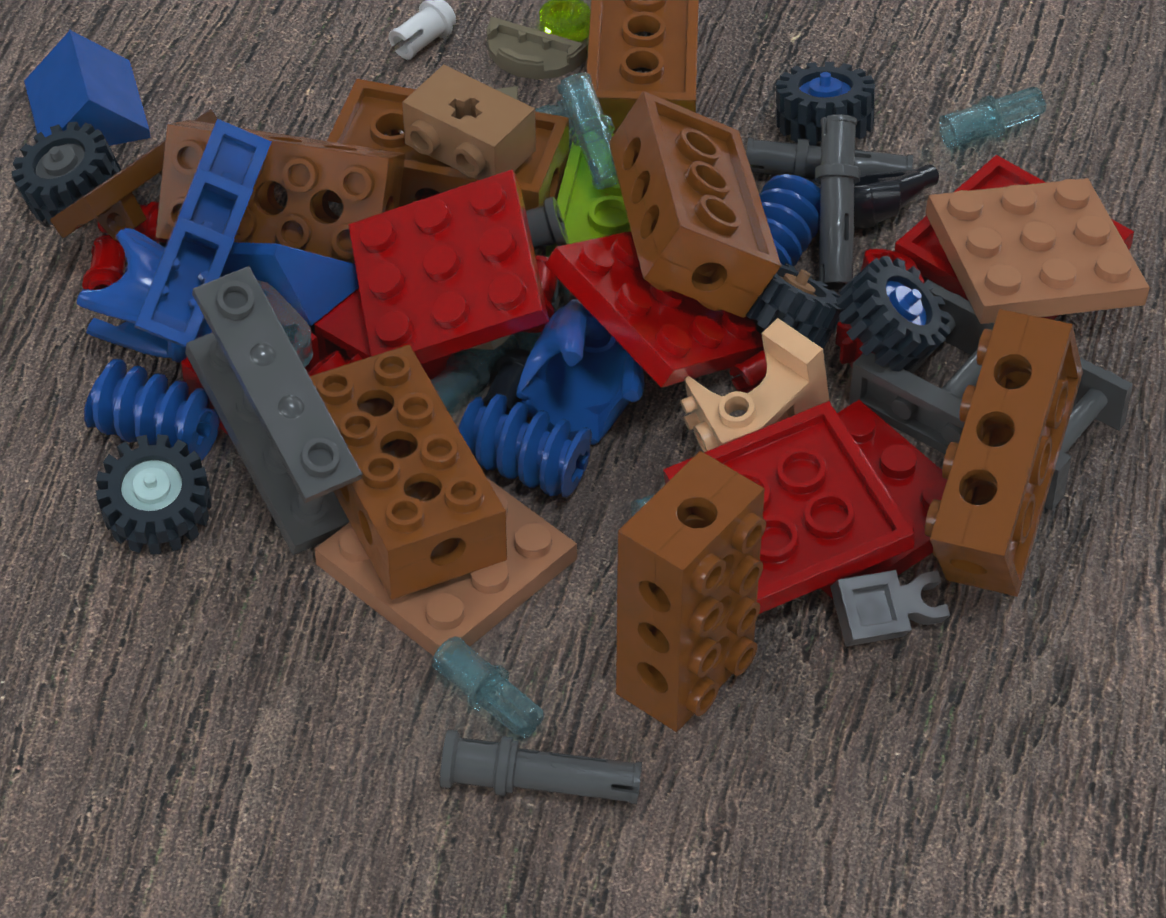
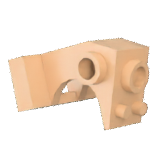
M777 318L761 333L767 366L766 376L760 385L749 393L735 391L725 396H720L709 391L690 376H687L684 381L688 397L680 400L686 414L691 412V414L684 416V421L689 430H694L702 452H707L829 401L823 348ZM736 410L746 411L744 415L738 417L729 415Z

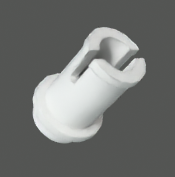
M425 0L420 4L418 13L398 28L390 31V44L394 46L402 39L405 41L410 37V40L395 50V52L402 58L411 60L416 53L437 37L446 38L452 33L453 25L456 23L455 13L444 0Z

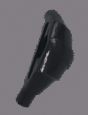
M927 164L913 170L903 169L884 173L861 174L860 182L854 184V228L868 229L877 226L878 222L897 216L899 210L921 194L924 189L938 183L939 173L936 167ZM815 179L809 180L821 189V183L816 182Z

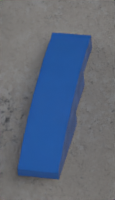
M216 120L134 326L135 328L185 348L187 342L195 340L204 315L192 295L193 288L220 278L272 141L222 120Z

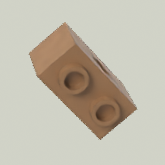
M444 64L402 102L405 144L421 154L431 156L459 170L465 176L481 180L511 169L515 171L536 151L535 108Z

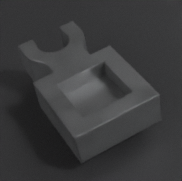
M896 570L837 580L830 588L845 646L904 637L912 630L909 620L923 625L942 623L950 616L947 604L931 607L925 604L921 597V590L933 589L941 583L939 571L922 573L909 584L901 586Z

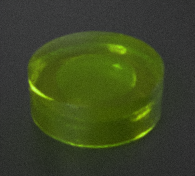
M550 0L539 11V31L582 42L589 36L591 10L581 0Z

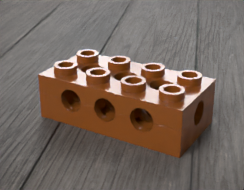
M591 0L585 91V130L615 134L643 91L696 113L699 0ZM637 32H650V33H653V35H651V36H638V35H635L634 33H637ZM644 67L652 71L639 73L632 71V69Z
M356 79L327 141L405 153L399 207L478 181L473 177L465 176L459 170L431 156L419 153L414 148L405 144L402 102L416 89ZM535 111L536 151L514 171L520 182L526 211L543 206L546 198L553 196L557 199L569 156L568 117ZM330 191L328 201L342 203L341 198L335 192Z
M643 91L609 142L643 279L661 291L670 292L673 290L694 298L710 310H725L744 318L777 273L781 263L740 132Z
M186 120L167 124L156 238L169 239L214 127L212 123ZM241 128L272 142L253 187L252 195L234 237V242L276 243L355 264L348 224L399 207L405 153ZM276 182L281 184L286 190L288 201L285 208L280 206L274 197ZM330 191L335 192L342 200L343 212L340 217L335 215L329 208L328 195Z
M999 309L993 330L984 329L980 337L976 360L977 365L982 367L976 386L968 385L964 391L959 418L965 424L959 443L950 442L946 450L942 476L948 480L942 500L933 499L930 504L925 522V535L930 537L933 546V556L937 557L946 580L1018 597L1083 370L1073 324Z
M410 345L309 376L362 472L360 480L337 489L334 493L391 600L507 560L506 510ZM388 442H392V443H393V444H392L391 446H389L388 448L382 449L383 446H384L386 443H388ZM416 484L414 488L406 491L410 485Z
M699 451L618 530L616 694L675 732H678L694 714L701 716L707 712L715 701L719 688L732 674L739 676L745 672L757 652V643L754 642L755 623L760 612L757 593L758 580L763 570V563L760 561L761 538L766 528V521L763 519L765 488L702 451Z

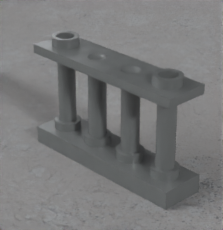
M248 266L193 288L192 295L212 333L187 342L185 354L292 555H295L323 543L349 523L333 491L360 480L362 472L251 268Z
M932 283L935 288L930 292L933 296L942 297L945 305L940 310L948 312L950 316V322L946 325L951 329L944 342L971 356L942 388H939L913 374L933 351L911 370L906 371L902 368L899 372L891 370L889 362L884 367L875 363L876 354L871 352L866 356L862 353L853 363L849 404L861 400L892 427L945 454L950 442L959 443L965 424L959 418L962 397L968 385L976 386L982 367L977 365L976 360L980 337L984 329L993 330L995 323L980 324L968 300ZM1081 357L1083 374L1044 507L1051 511L1065 496L1072 458L1066 452L1095 419L1119 431L1126 422L1133 384Z

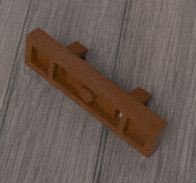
M210 109L193 121L215 124L218 118ZM166 139L52 217L50 221L60 236L65 238L95 218L113 240H117L115 237L121 229H136L146 221L147 218L132 191L159 173L162 176Z

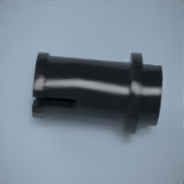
M514 348L499 357L496 363V371L498 373L486 397L483 398L485 406H488L490 400L496 394L506 395L508 400L506 414L509 415L516 403L522 401V399L516 396V391L524 366L530 355L529 351Z

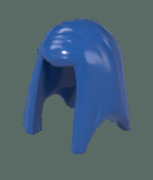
M121 229L115 238L120 242L125 252L128 263L125 274L120 280L106 288L98 290L83 289L78 295L76 303L82 308L126 322L119 326H114L100 319L93 318L86 333L144 354L171 358L172 361L181 363V361L187 358L185 347L134 327L165 247L134 229ZM205 317L195 339L212 333Z
M572 299L557 310L545 325L526 361L517 386L516 396L522 399L521 402L527 404L529 409L528 416L530 418L534 417L540 410L549 413L548 431L551 432L560 419H566L571 424L570 440L574 439L582 427H587L592 431L591 445H596L622 414L628 403L640 400L644 391V374L642 367L579 300Z

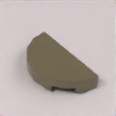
M492 16L486 29L490 58L500 69L517 77L536 80L560 77L576 70L587 59V44Z

